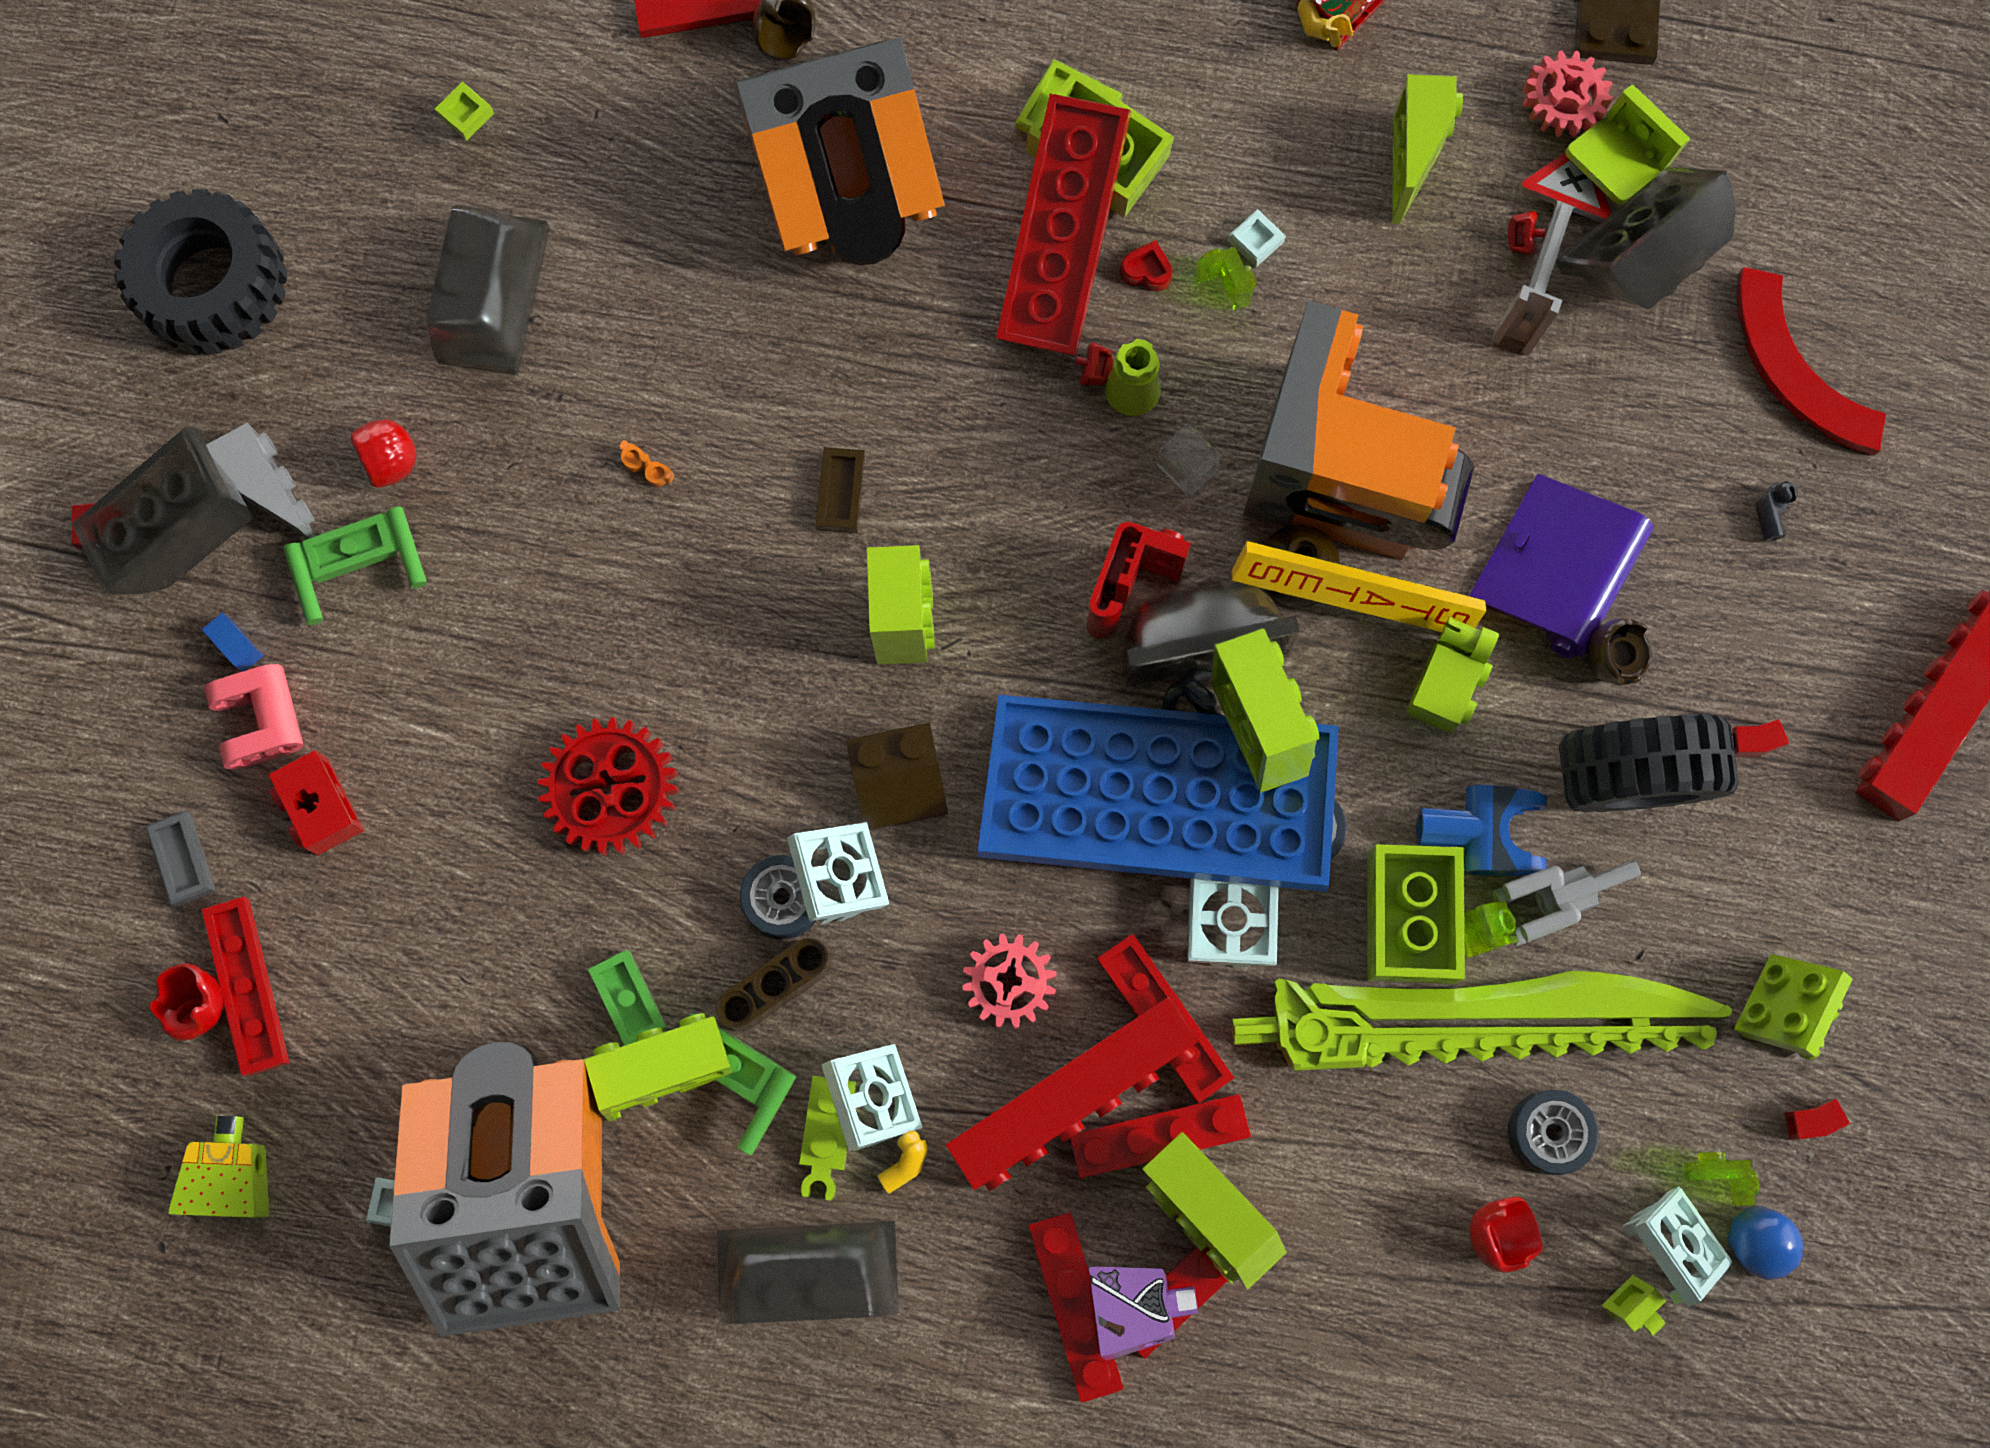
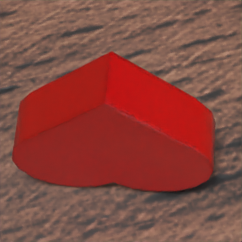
M1154 240L1128 253L1121 262L1120 274L1122 279L1131 286L1144 285L1151 291L1159 292L1169 287L1172 281L1173 269L1158 242Z

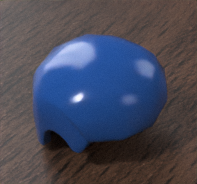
M1764 1206L1747 1208L1733 1219L1728 1234V1244L1734 1250L1739 1265L1748 1270L1750 1274L1764 1280L1786 1277L1799 1266L1803 1258L1804 1244L1799 1229L1791 1219L1776 1210Z

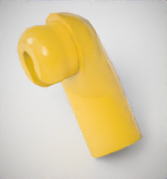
M908 1131L899 1137L897 1145L903 1152L899 1162L877 1175L888 1194L919 1175L922 1170L928 1147L926 1141L921 1140L920 1135L916 1131Z

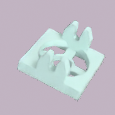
M867 822L795 833L787 838L809 921L820 920L821 925L835 919L838 922L856 916L861 912L880 909L889 905ZM841 843L848 846L858 856L859 860H854L851 855L843 852ZM816 848L817 850L825 848L828 850L829 858L825 861L824 866L812 867L811 858ZM834 859H841L848 864L850 877L847 881H842L834 875L832 871ZM864 873V887L862 893L856 899L852 883L857 879L858 874ZM828 880L832 885L838 887L842 903L825 897L818 889L816 881Z
M1190 878L1187 962L1210 963V965L1215 967H1224L1225 965H1233L1234 968H1245L1251 965L1275 967L1277 965L1279 887ZM1227 891V903L1222 905L1219 911H1202L1203 905L1210 895L1215 892ZM1250 892L1264 908L1265 914L1250 913L1248 908L1241 903V893ZM1237 907L1244 912L1246 924L1243 929L1233 932L1223 926L1221 916L1225 909ZM1201 925H1215L1226 935V952L1219 950L1208 941ZM1249 927L1265 928L1264 934L1256 945L1240 952V936Z
M895 1044L834 1059L822 1064L849 1151L853 1150L854 1152L903 1135L908 1131H916L923 1128ZM874 1068L887 1079L888 1083L876 1076ZM859 1069L863 1083L858 1093L850 1094L847 1085L848 1078L852 1071ZM871 1083L877 1085L883 1093L884 1099L881 1107L874 1105L869 1098L868 1089ZM892 1098H894L895 1110L894 1117L891 1120L887 1109L892 1103ZM864 1106L869 1112H872L878 1129L864 1125L858 1119L855 1108Z
M1679 1186L1668 1191L1657 1203L1630 1217V1221L1622 1226L1627 1236L1638 1234L1670 1280L1675 1290L1668 1295L1674 1304L1685 1302L1690 1307L1700 1302L1732 1264L1730 1257ZM1661 1219L1672 1233L1673 1248L1661 1233ZM1682 1233L1690 1240L1694 1254L1686 1248L1682 1239ZM1682 1261L1692 1262L1698 1273L1690 1275Z

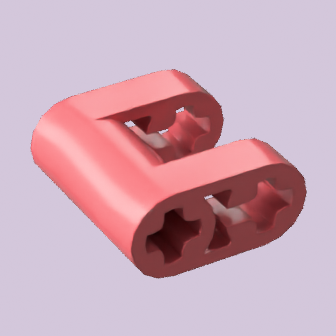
M270 664L214 680L204 686L210 710H229L249 703L253 705L259 730L227 740L219 745L225 769H241L294 753L303 748L304 744L282 665Z

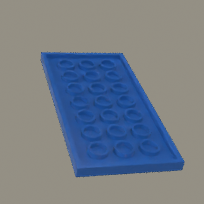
M998 695L977 850L978 857L1327 892L1330 878L1339 726L1316 724L1319 731V740L1316 741L1315 758L1312 759L1309 776L1260 793L1225 715Z

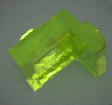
M1234 246L1226 250L1216 248L1202 255L1200 260L1197 261L1194 274L1197 283H1202L1219 276L1234 310L1249 306L1253 291L1256 288V280L1251 267L1243 265L1236 247Z
M1505 900L1483 904L1476 907L1475 910L1464 913V943L1467 958L1479 956L1519 942L1515 931V918L1508 910Z
M1725 1152L1697 1153L1698 1162L1683 1163L1685 1180L1729 1179L1732 1205H1755V1196L1759 1193V1179L1756 1171L1751 1168V1160L1726 1161Z

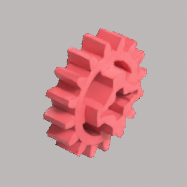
M1562 50L1558 51L1554 61L1546 55L1543 57L1540 66L1534 65L1529 74V79H1527L1523 88V92L1527 94L1523 106L1527 108L1533 107L1529 116L1531 121L1539 118L1543 121L1540 130L1544 132L1552 126L1555 128L1556 137H1560L1564 130H1569L1572 138H1575L1581 127L1587 131L1595 126L1596 122L1604 118L1613 99V96L1608 94L1612 87V81L1601 80L1606 72L1604 67L1596 70L1592 68L1595 58L1590 57L1585 62L1580 61V53L1575 51L1571 59H1566V55ZM1544 82L1546 83V87H1545V89H1544V91L1547 93L1546 96H1544V94H1543V83H1544ZM1589 92H1591V95H1592V105H1591V106L1589 105V102H1590V100H1591V97H1590L1589 94H1588Z
M1000 934L999 945L993 946L987 939L984 940L983 945L986 952L981 955L978 952L972 951L970 957L976 965L975 967H964L963 974L972 978V982L962 985L963 992H974L975 995L968 1002V1006L970 1009L978 1006L983 1008L980 1015V1020L983 1022L991 1015L995 1016L996 1028L999 1029L1003 1026L1005 1019L1011 1020L1014 1029H1019L1020 1018L1024 1016L1033 1024L1036 1022L1033 1012L1036 1008L1044 1012L1049 1009V1006L1043 1000L1044 995H1055L1056 989L1046 985V982L1056 978V971L1045 970L1044 968L1051 957L1049 954L1040 957L1036 955L1039 943L1036 941L1030 944L1028 948L1024 947L1023 935L1020 934L1017 935L1014 943H1008L1005 934ZM1008 953L1005 962L995 968L985 967L992 958ZM1023 957L1033 964L1039 980L1026 974L1022 967ZM1012 963H1015L1014 972L1016 973V980L1022 982L1021 986H1013L1011 992H1008L1007 1000L1004 1001L1003 983L997 981L998 977H1006L1008 971L1011 970ZM980 983L993 989L997 996L995 1006L990 1004L984 997ZM1021 996H1034L1026 1006L1011 1010L1013 1001Z

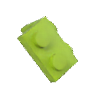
M1632 84L1621 93L1603 119L1568 146L1565 154L1613 202L1622 205L1668 169L1690 138Z

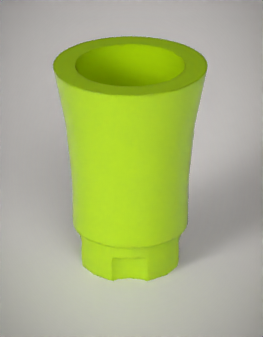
M1135 339L1132 343L1121 346L1115 356L1113 369L1108 376L1107 383H1105L1104 390L1107 401L1116 411L1125 415L1137 416L1147 413L1154 408L1161 395V384L1158 375L1160 367L1159 358L1152 348L1153 345L1146 340Z

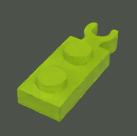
M812 1076L799 1163L812 1166L811 1174L802 1183L801 1193L803 1197H810L812 1184L816 1181H822L827 1187L825 1200L832 1201L836 1194V1184L831 1177L832 1169L845 1170L848 1146L826 1078ZM848 1080L847 1085L850 1094H855L857 1082Z

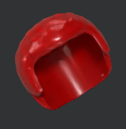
M387 419L374 420L365 423L351 434L350 442L360 459L371 486L381 488L394 485L404 480L411 473L415 466L416 448L409 433L400 424Z
M184 963L170 966L163 970L156 978V997L149 1003V1010L158 1019L163 1032L171 1039L176 1041L192 1040L209 1031L218 1022L224 1001L221 987L208 972L196 965Z
M1512 1196L1493 1200L1478 1208L1472 1216L1469 1225L1471 1246L1479 1260L1493 1271L1509 1273L1524 1269L1543 1250V1242L1535 1214L1528 1203L1521 1197Z

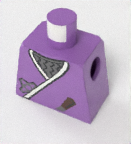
M1089 1267L1100 1353L1104 1360L1115 1359L1170 1341L1175 1338L1173 1317L1198 1314L1194 1286L1168 1290L1166 1274L1163 1269Z

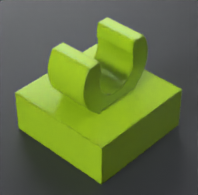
M461 82L435 108L438 117L466 141L495 114L491 105L464 82Z
M1634 1275L1601 1305L1612 1319L1633 1332L1644 1327L1650 1335L1654 1336L1665 1325L1664 1320L1656 1311L1666 1300L1655 1287Z

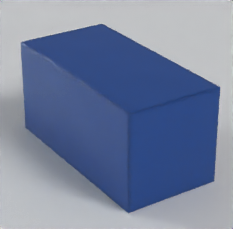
M223 612L202 629L228 660L242 672L248 670L264 656L234 621Z

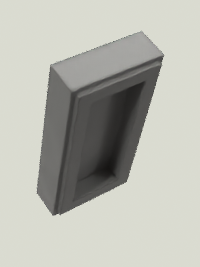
M183 811L145 826L170 905L177 907L216 891L190 812Z

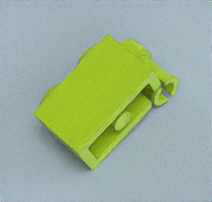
M1449 616L1443 628L1444 632L1437 637L1405 714L1452 734L1461 723L1467 725L1474 713L1477 702L1471 700L1476 686L1483 688L1489 677L1493 665L1487 663L1496 645L1499 633L1482 627L1481 630L1476 629Z

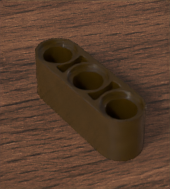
M804 938L796 942L722 994L716 1005V1013L719 1020L725 1026L737 1032L753 1028L829 973L831 968L829 951L820 941L813 938ZM809 949L820 951L822 961L817 969L812 971L801 969L799 959L805 951ZM773 974L783 975L786 980L784 991L777 996L766 995L764 992L765 980ZM737 999L747 1000L749 1004L747 1017L739 1022L731 1021L728 1017L729 1005Z

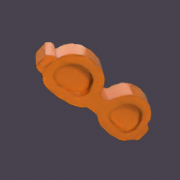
M625 440L619 445L623 466L631 472L645 470L646 481L651 486L661 487L666 483H671L675 478L674 473L669 467L659 462H651L648 454H644L636 445L627 443Z

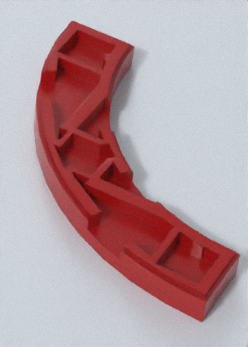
M1743 267L1739 271L1737 284L1739 321H1742L1747 340V351L1767 387L1800 421L1806 420L1816 429L1825 433L1826 438L1850 449L1875 456L1881 450L1886 413L1870 409L1841 395L1826 384L1806 363L1790 335L1785 320L1782 302L1783 275Z

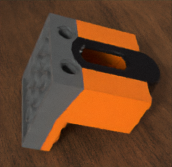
M901 37L882 40L732 82L744 125L749 132L779 239L785 251L792 249L794 255L817 250V242L824 240L830 251L844 262L858 266L876 264L889 258L900 246L905 234V217L908 216L909 219H913V222L925 220L937 215L935 208L945 206Z
M1308 301L1284 371L1243 515L1284 527L1291 525L1311 526L1325 533L1333 541L1399 560L1403 559L1409 548L1424 550L1447 548L1456 541L1475 470V465L1470 457L1458 449V444L1452 443L1456 427L1344 396L1351 373L1350 369L1361 339L1363 325L1356 324L1358 314ZM1331 504H1337L1354 510L1351 514Z
M495 1041L478 1046L465 1054L453 1067L450 1078L440 1080L426 1079L419 1083L402 1085L389 1247L440 1337L619 1311L620 1261L601 1217L602 1114L598 1109L584 1060H560L552 1064L540 1065L536 1055L527 1046L513 1041Z

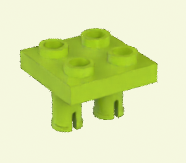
M1770 954L1734 1030L1745 1038L1795 1051L1805 1060L1816 1059L1821 1053L1819 1048L1824 1047V1038L1832 1021L1839 1015L1838 1009L1842 1010V1000L1853 979L1843 970Z

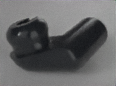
M1784 481L1771 485L1757 502L1756 512L1765 542L1776 541L1786 536L1780 516L1789 503L1794 502L1798 497L1797 487L1792 482Z

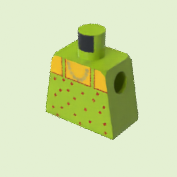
M216 1116L213 1143L189 1142L169 1207V1214L252 1218L269 1217L266 1149L264 1145L241 1144L244 1117Z

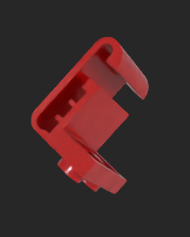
M1133 522L1121 523L1115 531L1090 599L1086 625L1088 633L1094 638L1105 639L1117 631L1122 609L1125 610L1140 569L1179 582L1191 542L1185 541L1181 534L1173 530L1161 529L1159 532ZM1108 583L1117 585L1114 601H1110L1107 609L1100 610L1099 607Z

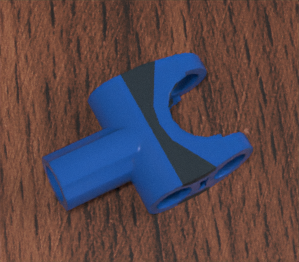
M1468 786L1465 792V810L1419 809L1416 825L1417 843L1419 846L1465 848V874L1489 877L1530 875L1546 869L1547 859L1532 856V853L1523 851L1514 844L1509 833L1510 820L1514 815H1521L1524 811L1546 810L1547 796L1540 792L1512 786Z

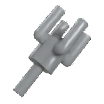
M1635 860L1594 875H1590L1584 866H1578L1565 872L1558 866H1551L1503 884V887L1492 890V895L1497 906H1502L1535 893L1537 904L1545 916L1509 931L1510 939L1513 945L1517 947L1578 923L1581 919V912L1597 907L1600 904L1598 900L1599 891L1641 876V871Z

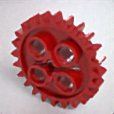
M615 717L610 718L607 728H603L597 718H594L592 721V731L589 732L580 724H577V738L573 740L564 733L561 735L566 745L563 750L550 747L549 750L557 758L555 763L542 762L541 766L550 773V777L539 779L538 784L548 789L549 792L541 795L538 799L543 805H552L543 814L548 821L559 819L553 831L558 835L569 831L566 842L569 845L574 846L582 838L581 849L585 853L589 854L595 843L602 856H607L610 845H614L617 852L623 855L625 853V842L628 841L637 849H640L641 841L639 836L644 833L648 837L655 839L656 835L651 826L654 823L667 826L668 823L661 815L662 810L670 811L676 808L666 798L667 795L679 793L677 786L667 782L678 776V772L675 768H664L673 757L669 752L657 754L664 745L659 738L648 742L651 732L646 727H643L635 734V724L632 720L628 719L623 728L620 729ZM624 753H634L636 755L634 765L627 770H617L616 762L618 758ZM580 763H593V771L588 778L583 780L575 779V770ZM640 776L646 777V780L642 783H627ZM611 778L616 784L611 786V793L606 795L601 788L606 787V780ZM574 790H590L579 794L577 797H572ZM633 793L642 794L643 803L638 810L633 812L624 810V801L629 795ZM591 802L600 803L601 811L599 816L594 820L584 821L582 818L584 807Z

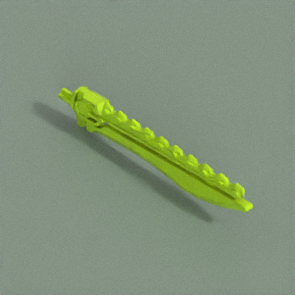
M1568 971L1506 984L1456 989H1398L1313 983L1304 991L1297 982L1279 978L1274 982L1276 989L1274 995V1016L1233 1018L1232 1037L1234 1038V1045L1276 1043V1048L1282 1051L1288 1066L1293 1071L1362 1068L1365 1065L1372 1068L1383 1062L1382 1059L1385 1053H1389L1406 1066H1409L1420 1060L1419 1057L1422 1051L1427 1052L1443 1064H1446L1457 1058L1456 1055L1459 1049L1464 1050L1480 1062H1483L1494 1056L1493 1053L1496 1047L1501 1048L1517 1060H1520L1530 1055L1533 1045H1536L1552 1057L1557 1058L1567 1053L1566 1049L1570 1043H1573L1589 1055L1594 1056L1604 1051L1603 1047L1607 1041L1627 1054H1631L1641 1049L1640 1045L1644 1039L1664 1052H1668L1678 1047L1677 1043L1681 1037L1699 1049L1705 1050L1714 1045L1717 1036L1715 1027L1708 1025L1650 1026V1019H1722L1730 1016L1732 1009L1728 1005L1720 1004L1671 985L1638 977L1603 972ZM1316 1004L1319 1006L1352 1007L1368 1021L1629 1019L1630 1026L1373 1028L1354 1011L1319 1009Z

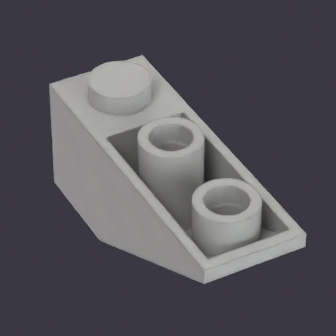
M245 423L203 446L220 480L236 495L308 539L315 537L309 523L314 521L313 515L302 499L295 500L291 489L295 488L296 485L283 465L277 467L272 456L278 452L265 432L258 434L248 423Z

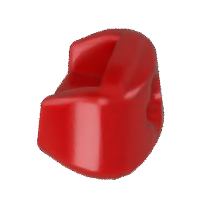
M1530 211L1513 215L1508 224V245L1512 252L1527 255L1536 253V237H1545L1546 229H1535L1538 218L1537 212Z
M1091 342L1087 347V358L1077 356L1075 364L1085 367L1080 377L1082 385L1104 386L1107 383L1114 362L1110 349Z

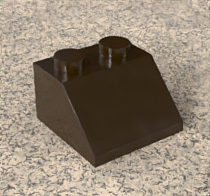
M930 722L846 740L863 823L867 822L869 831L948 815Z

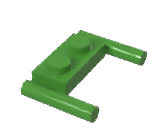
M393 507L386 513L372 516L309 538L300 543H290L283 547L307 625H316L323 621L312 581L316 580L318 583L333 579L398 556V551L410 587L417 589L427 584L402 507Z
M718 1027L733 1073L719 1078L717 1081L759 1107L737 1145V1148L741 1151L753 1155L797 1076Z

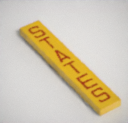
M1249 541L1244 545L1232 568V581L1439 632H1444L1443 628L1449 616L1475 628L1486 612L1485 600Z

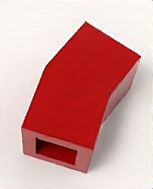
M1780 719L1760 726H1736L1732 729L1735 757H1759L1781 749L1790 743Z
M1837 1098L1825 1100L1807 1110L1784 1113L1789 1140L1828 1136L1851 1124Z

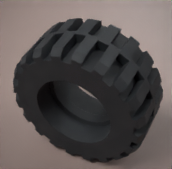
M193 189L191 195H187L181 190L170 193V199L162 201L158 198L149 203L151 208L147 212L142 214L139 211L131 220L134 225L130 231L127 229L123 231L119 239L123 248L122 250L117 249L115 252L114 265L119 270L115 271L114 278L116 286L121 290L120 297L125 305L163 343L172 348L180 347L187 353L198 354L202 348L208 355L218 354L222 352V347L228 346L231 350L243 346L242 340L248 336L255 339L263 332L260 329L265 321L271 323L278 312L274 309L276 303H283L286 291L281 284L287 282V269L282 264L284 261L282 251L259 218L241 201H234L230 195L219 191L214 192L212 196L208 189ZM219 247L232 250L230 268L224 279L215 288L195 297L182 298L172 296L174 276L180 265L188 257L208 248Z
M1667 715L1609 722L1566 733L1559 744L1565 802L1573 811H1628L1698 803L1734 794L1739 784L1732 727L1724 717L1719 715Z

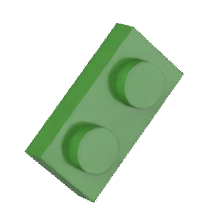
M625 950L588 969L624 1046L637 1042L636 1036L644 1031L654 1028H662V1031L667 1029L629 950Z

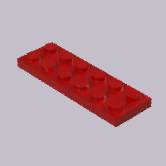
M1052 93L1049 94L997 331V339L1077 357L1131 117L1130 109Z

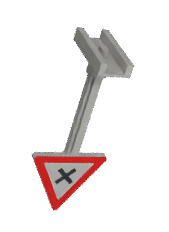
M1565 152L1524 180L1519 187L1521 192L1549 202L1555 207L1529 286H1522L1496 326L1491 340L1499 344L1503 336L1506 335L1524 342L1521 353L1530 355L1557 316L1562 303L1561 299L1548 295L1545 291L1571 212L1605 225L1612 219L1606 194L1567 158Z

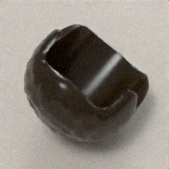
M810 0L759 1L752 19V35L755 44L765 55H770L780 60L793 59L801 53L808 42L813 40L815 33V11Z
M1618 618L1607 621L1606 624L1599 626L1592 635L1587 649V661L1596 677L1618 686L1641 681V676L1648 670L1652 661L1651 645L1648 638L1644 635L1648 628L1645 624L1630 618Z

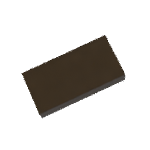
M824 447L816 515V529L818 531L858 534L866 457L865 450Z

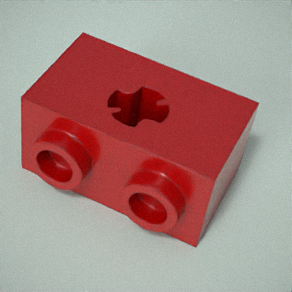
M314 750L268 774L275 787L270 790L272 799L281 812L287 811L293 823L288 827L289 833L300 849L305 848L316 855H320L364 831L329 759L318 751ZM313 798H317L319 803H313L317 808L312 812L307 811V807L312 808L309 802Z

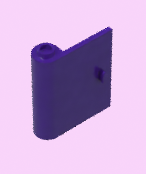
M1537 474L1469 597L1485 600L1486 607L1545 631L1546 638L1551 643V650L1559 656L1567 659H1572L1574 656H1584L1592 635L1604 621L1651 535L1654 526L1647 517L1634 510ZM1527 538H1529L1523 550H1521L1525 541L1527 540Z

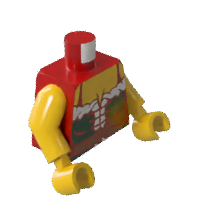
M1297 0L1296 5L1305 34L1310 37L1327 40L1338 51L1385 0Z

